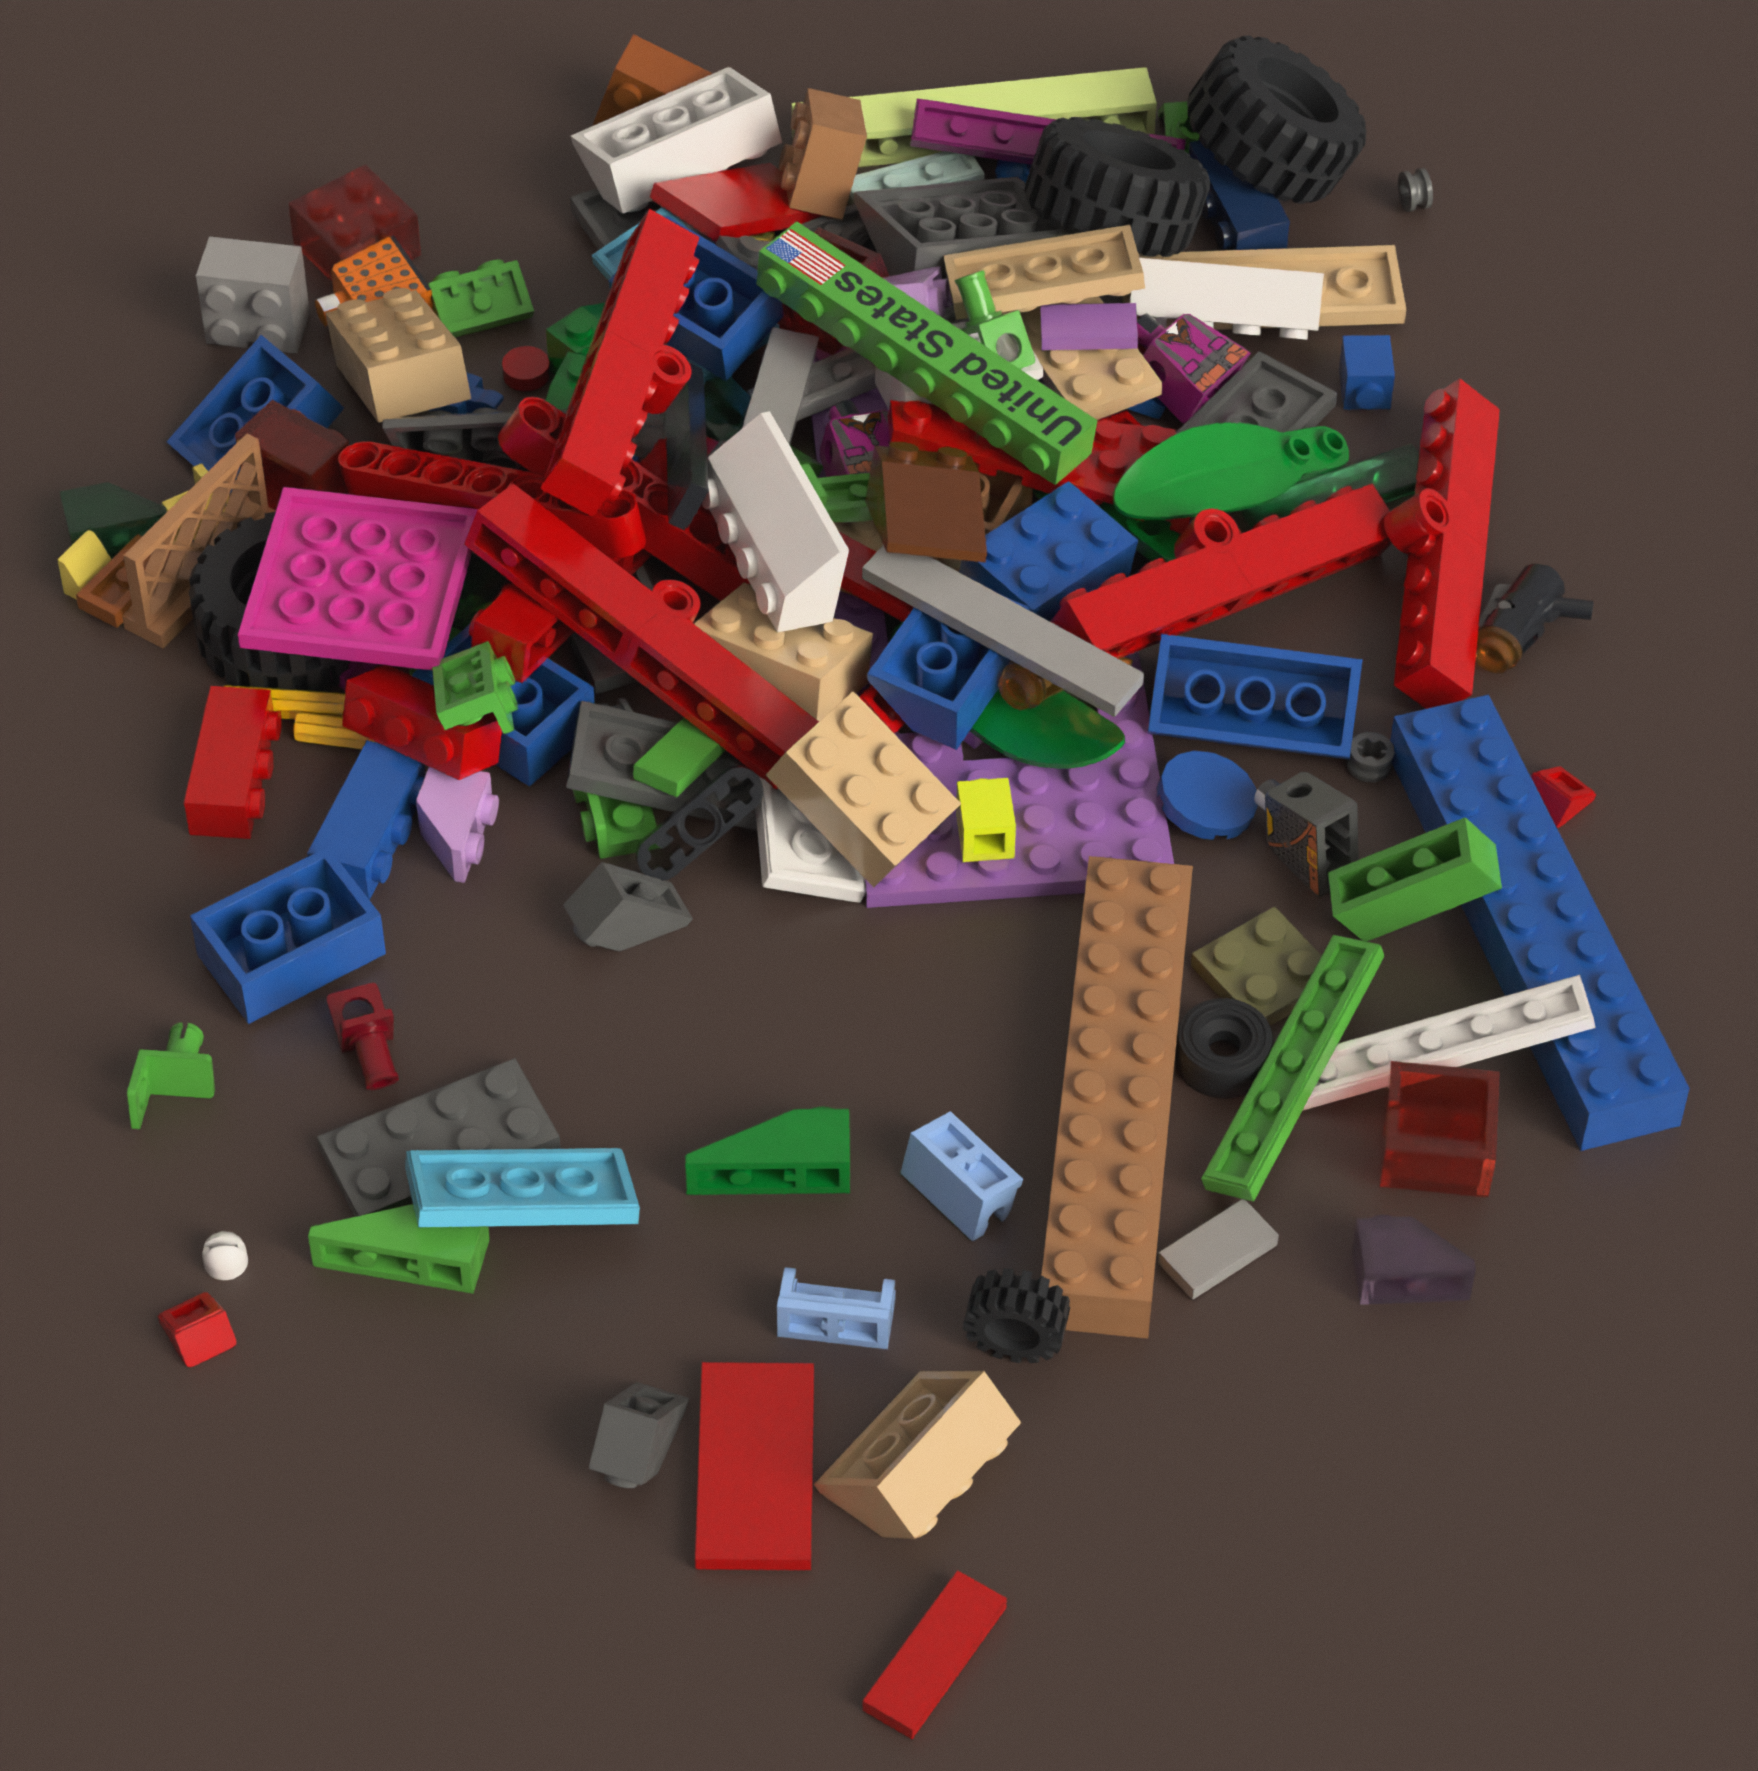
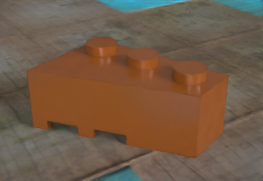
M633 34L614 69L592 126L713 73Z

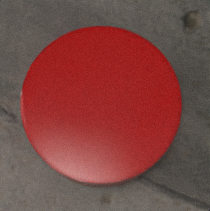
M521 346L510 350L502 360L505 383L518 391H533L544 386L550 377L549 358L546 353L532 346Z

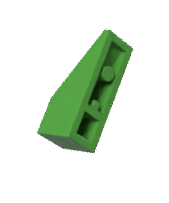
M413 1204L311 1226L308 1234L313 1267L474 1294L490 1240L488 1226L418 1227Z

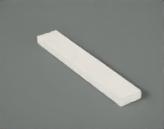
M1577 975L1338 1043L1303 1110L1596 1028L1581 977Z

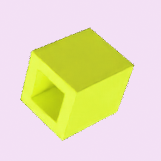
M980 778L971 781H958L956 799L961 805L956 809V819L963 862L1014 858L1016 823L1009 779Z

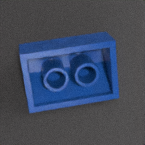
M1007 598V599L1013 601L1014 603H1016V604H1018V605H1020V606H1022V607H1024L1025 609H1027V610L1030 611V607H1028V606H1026V605H1024V604H1021V603H1019V602H1017V601H1014V600H1012V599H1010V598ZM914 607L867 673V680L912 731L957 750L1008 676L1009 659Z

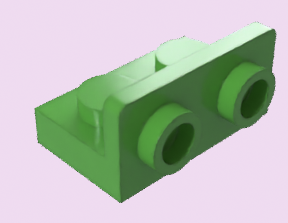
M500 259L491 260L481 264L476 271L460 274L458 271H448L436 276L433 282L428 283L432 291L434 313L454 337L529 319L534 314V308L518 260L507 263Z
M489 641L443 658L439 666L432 667L436 713L444 730L457 725H471L479 721L485 714L493 712L504 734L514 731L512 712L518 710L517 700L511 688L512 685H515L514 675L506 657L497 658Z
M573 790L575 802H585L587 811L580 812L585 841H596L600 859L636 853L640 841L657 827L652 807ZM655 843L651 845L648 850H653L660 847H658Z

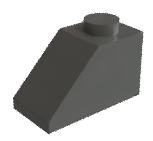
M604 862L598 865L563 904L574 923L573 931L582 942L591 947L601 946L619 952L686 927L693 920L671 882L662 881L655 877Z
M636 1382L606 1402L589 1469L604 1473L605 1481L619 1487L636 1488L638 1484H645L658 1474L686 1412L689 1398Z

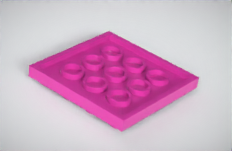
M283 487L238 632L240 648L432 670V667L439 666L444 658L472 555V550L466 547L464 542L478 509Z

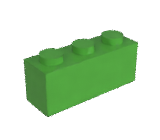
M1466 817L1328 872L1333 916L1362 941L1366 942L1502 889L1496 844Z

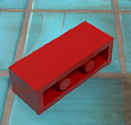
M389 665L380 666L346 681L342 719L343 727L457 780L466 778L498 763L502 729L493 712L485 714L479 721L471 725H457L444 730L436 713L434 685Z
M210 686L184 799L189 835L251 839L254 820L263 818L265 791L262 789L263 780H270L272 777L274 759L270 746L271 741H279L282 727L281 712L273 710L271 690Z

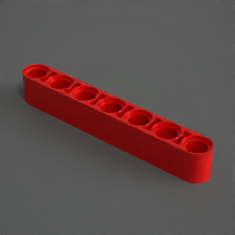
M532 396L524 398L500 430L498 436L499 445L510 458L532 473L545 475L566 414L541 398ZM631 459L625 470L620 471V474L626 477L622 490L633 493L637 498L647 540L643 549L720 601L725 599L743 583L751 585L747 578L744 579L740 575L736 557L729 544L722 542L718 533L717 522L713 515L700 506L689 527L685 528V530L669 524L667 483Z
M369 441L353 443L343 449L338 456V462L349 495L480 509L514 483L606 556L618 558L632 556L642 550L647 542L637 498L633 493L626 490H621L612 504L604 501L592 517L540 489L544 477L543 474Z

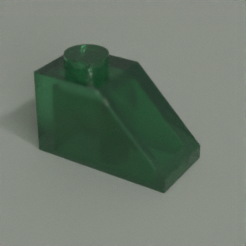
M109 482L60 491L71 546L85 532L90 530L96 534L111 559L137 534L143 536L167 513L165 506Z

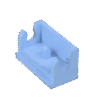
M951 1111L910 1133L901 1174L972 1242L984 1235L989 1225L988 1220L993 1212L1001 1222L1006 1219L1012 1209L1017 1188L1022 1185L1023 1178Z
M784 1268L777 1302V1337L888 1350L896 1300L895 1280L884 1279L882 1292L797 1283V1279H795L796 1268Z

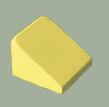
M90 530L85 532L58 558L64 594L76 599V594L112 560L96 534Z

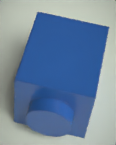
M1353 335L1342 337L1339 377L1343 410L1391 409L1395 372L1390 335Z

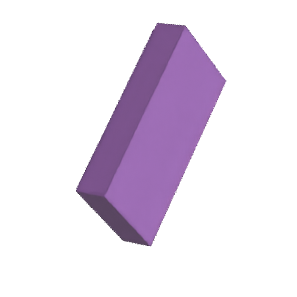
M1136 303L1049 304L1040 306L1042 350L1137 349Z

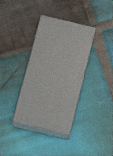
M1242 1199L1160 1251L1158 1254V1264L1194 1300L1276 1247L1279 1234L1246 1200Z

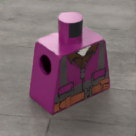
M1145 313L1137 321L1138 343L1146 349L1143 357L1162 381V395L1157 397L1183 424L1242 368L1250 355V352L1191 314H1182L1167 328L1162 326L1148 313Z
M850 400L841 401L830 409L828 415L830 421L826 425L819 449L826 477L870 473L874 446L889 447L890 444L887 410L883 409L860 414L854 402Z

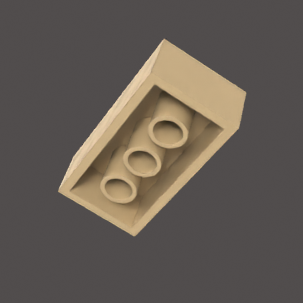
M407 288L393 289L384 293L382 299L366 303L364 300H349L337 306L338 310L325 313L336 365L378 423L383 422L384 419L400 418L471 399L460 343L416 290L411 291Z

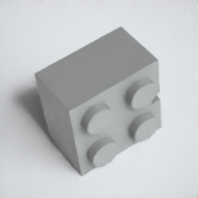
M209 236L196 273L206 343L247 348L249 342H255L262 335L281 352L298 354L310 316L302 246Z

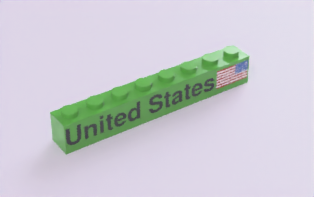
M795 222L759 251L756 285L762 288L766 294L778 299L799 313L806 321L814 323L835 337L842 345L853 349L872 362L879 370L887 372L911 388L918 396L924 397L938 406L955 421L963 423L984 437L994 447L1002 449L1020 461L1031 472L1039 474L1056 485L1092 454L1097 426L1095 418L799 222Z

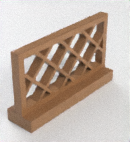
M249 434L241 438L123 555L132 606L122 615L124 629L164 649L193 619L189 590L191 589L189 579L192 569L198 563L197 558L208 544L215 546L214 539L227 528L230 531L237 529L238 522L252 517L253 521L265 518V513L276 512V510L268 507L259 439ZM242 464V467H241L240 472H239V474H238L237 480H235L236 475H237V473H238V470H239V468H240V465ZM231 489H233L232 492H231V495H230V497H229L228 503H227V505H226V508H225V510H224V512H223V509H224V506H225V504H226V501H227V498H228V496H229V493H230ZM212 494L211 499H210V501H209V504H208V506H207V509L205 510V507H206V505H207L208 499H209L210 495ZM202 519V522H201L200 527H199V529H198V532H197V535H196V537H195V540H194V542H192V540H193V538H194V535H195V533H196V530H197V528H198L199 522H200V520ZM182 523L181 528H180V530H179V533H178V535H177V538H176V540H174V538H175V536H176V533H177V531H178L179 525ZM172 550L171 553H170V556H169V558H168L167 564H166V566H165V569H164V571L162 572V569H163V566H164L165 561H166V559H167V556H168V554H169V551ZM151 554L144 571L143 561Z

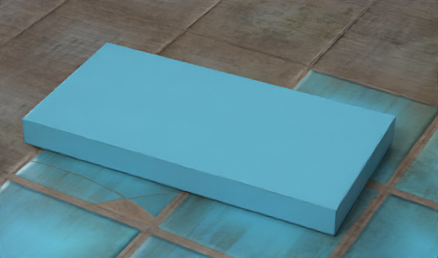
M620 1148L406 1151L405 1170L418 1227L638 1224L640 1206L623 1150Z

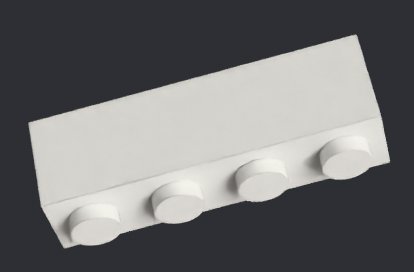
M730 67L570 136L573 146L602 198L622 213L636 212L644 209L652 201L650 194L656 182L724 171L729 166L745 159L759 158L765 155L768 149L782 143L771 94Z
M1140 258L1144 273L1145 289L1131 291L1130 303H1136V313L1139 319L1145 313H1148L1162 326L1166 327L1167 318L1178 319L1182 314H1191L1214 328V322L1233 324L1232 333L1260 335L1261 326L1280 328L1279 337L1307 339L1308 330L1318 331L1324 273Z
M770 412L760 413L707 458L709 491L702 502V506L711 511L717 522L718 533L722 542L729 544L736 557L740 575L744 579L747 578L756 593V601L760 611L768 615L777 633L833 622L849 549Z

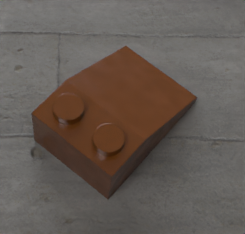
M891 442L889 447L875 445L865 503L886 552L985 563L987 547L980 476L972 457L967 456L965 451L952 447H941L938 449V452L921 451L917 446L906 442Z

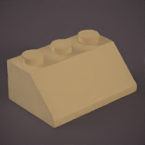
M920 1371L814 1483V1486L820 1494L880 1536L916 1539L925 1535L935 1526L938 1520V1513L950 1500L959 1497L969 1489L973 1482L972 1476L986 1461L998 1456L1008 1444L1007 1438L1021 1422L985 1371Z

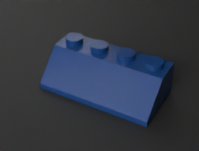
M1161 634L1148 734L1349 760L1363 659Z

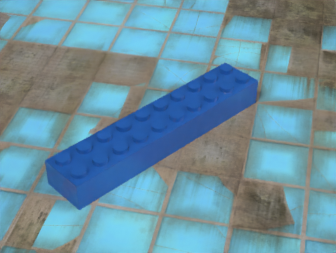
M1489 694L1394 716L1390 739L1395 751L1392 765L1425 833L1466 817L1496 844L1502 889L1461 904V907L1504 995L1507 996L1577 975L1581 977L1596 1028L1530 1046L1580 1151L1680 1126L1690 1088Z

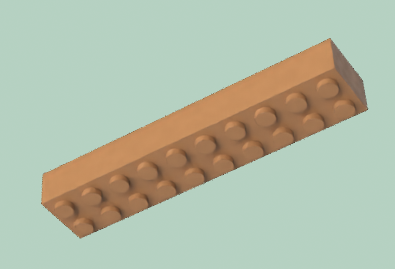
M1089 856L1041 1275L1050 1279L1049 1287L1060 1286L1063 1289L1062 1296H1068L1070 1300L1069 1307L1071 1308L1065 1329L1068 1331L1148 1339L1193 866Z

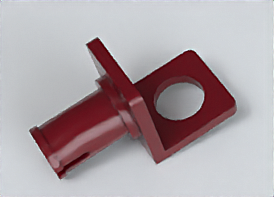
M373 982L328 994L326 998L341 1051L344 1053L356 1049L365 1078L366 1089L379 1090L398 1082L399 1076L395 1071L387 1044L388 1040L393 1039L394 1015L392 1009H385L378 985ZM353 1000L367 1002L374 1011V1013L348 1020L343 1018L342 1012L344 1007Z

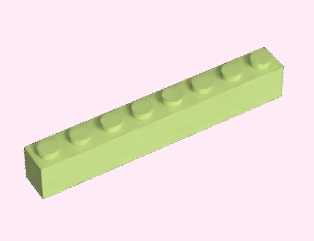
M1147 67L849 97L861 100L867 134L858 167L897 164L942 152L910 146L917 98L1050 119L1066 118L1069 120L1071 117H1081L1084 120L1097 119L1108 124L1123 125L1134 131L1139 130L1144 133L1155 134L1157 102ZM792 103V114L796 103ZM792 130V140L795 134V130Z

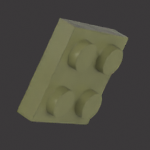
M1274 906L1193 952L1191 967L1220 998L1235 999L1253 1006L1264 1015L1271 1026L1291 1014L1322 955Z

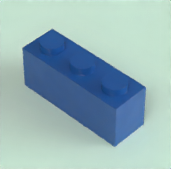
M367 740L310 846L307 857L329 847L370 900L378 883H385L388 879L392 867V856L398 844L404 845L408 840L412 827V817L417 809L416 800L426 776L425 764L382 744Z

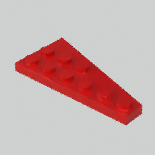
M891 400L887 415L890 443L906 442L917 446L921 451L938 452V449L941 447L957 448L965 451L967 456H971L973 461L979 464L978 471L980 473L996 477L998 470L1023 477L1021 485L1046 493L1053 492L1069 481L1096 505H1101L1103 502L1113 504V491L1125 472L1148 451L1176 435L1175 429L1163 428L1158 425L1140 426L1120 424L1110 420L1097 421L1092 454L1054 485L1039 474L1031 472L1024 464L1002 449L991 445L984 437L963 423L955 421L948 413L935 404H926L916 400L908 402ZM1190 517L1168 519L1166 521L1171 522L1170 530L1182 533L1189 525ZM1135 519V520H1139V521L1144 522L1145 519Z

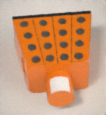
M394 235L335 264L331 269L334 293L315 300L318 317L324 326H328L325 313L338 310L337 306L349 300H364L366 303L382 299L384 293L398 288H407L411 291L416 290L433 310L431 288Z

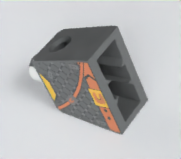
M1301 772L1281 784L1275 779H1269L1259 786L1254 800L1265 811L1266 839L1269 848L1318 898L1329 893L1328 872L1359 860L1357 803L1309 772Z

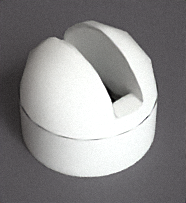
M221 1231L212 1234L205 1241L202 1258L205 1270L211 1277L218 1280H231L245 1271L248 1265L247 1250L239 1236L233 1232Z

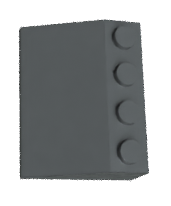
M1018 177L854 192L855 205L888 277L931 267H941L942 279H947L943 255L1073 234L1053 226L1051 221L1042 219L1036 214V210L1030 208L1024 192L1026 183Z
M567 406V408H560L559 410L566 414L569 406ZM479 408L472 413L452 414L447 411L434 410L426 413L424 416H408L383 420L382 429L393 446L531 472L510 458L499 445V432L514 411L499 412L492 408Z

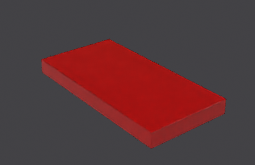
M771 163L656 182L650 194L652 201L714 242H717L719 236L740 238L741 236L762 234L787 229L795 222L803 224L824 216L789 208L787 190L781 188L784 172L779 171V168Z
M702 1362L695 1549L696 1569L811 1570L814 1363Z

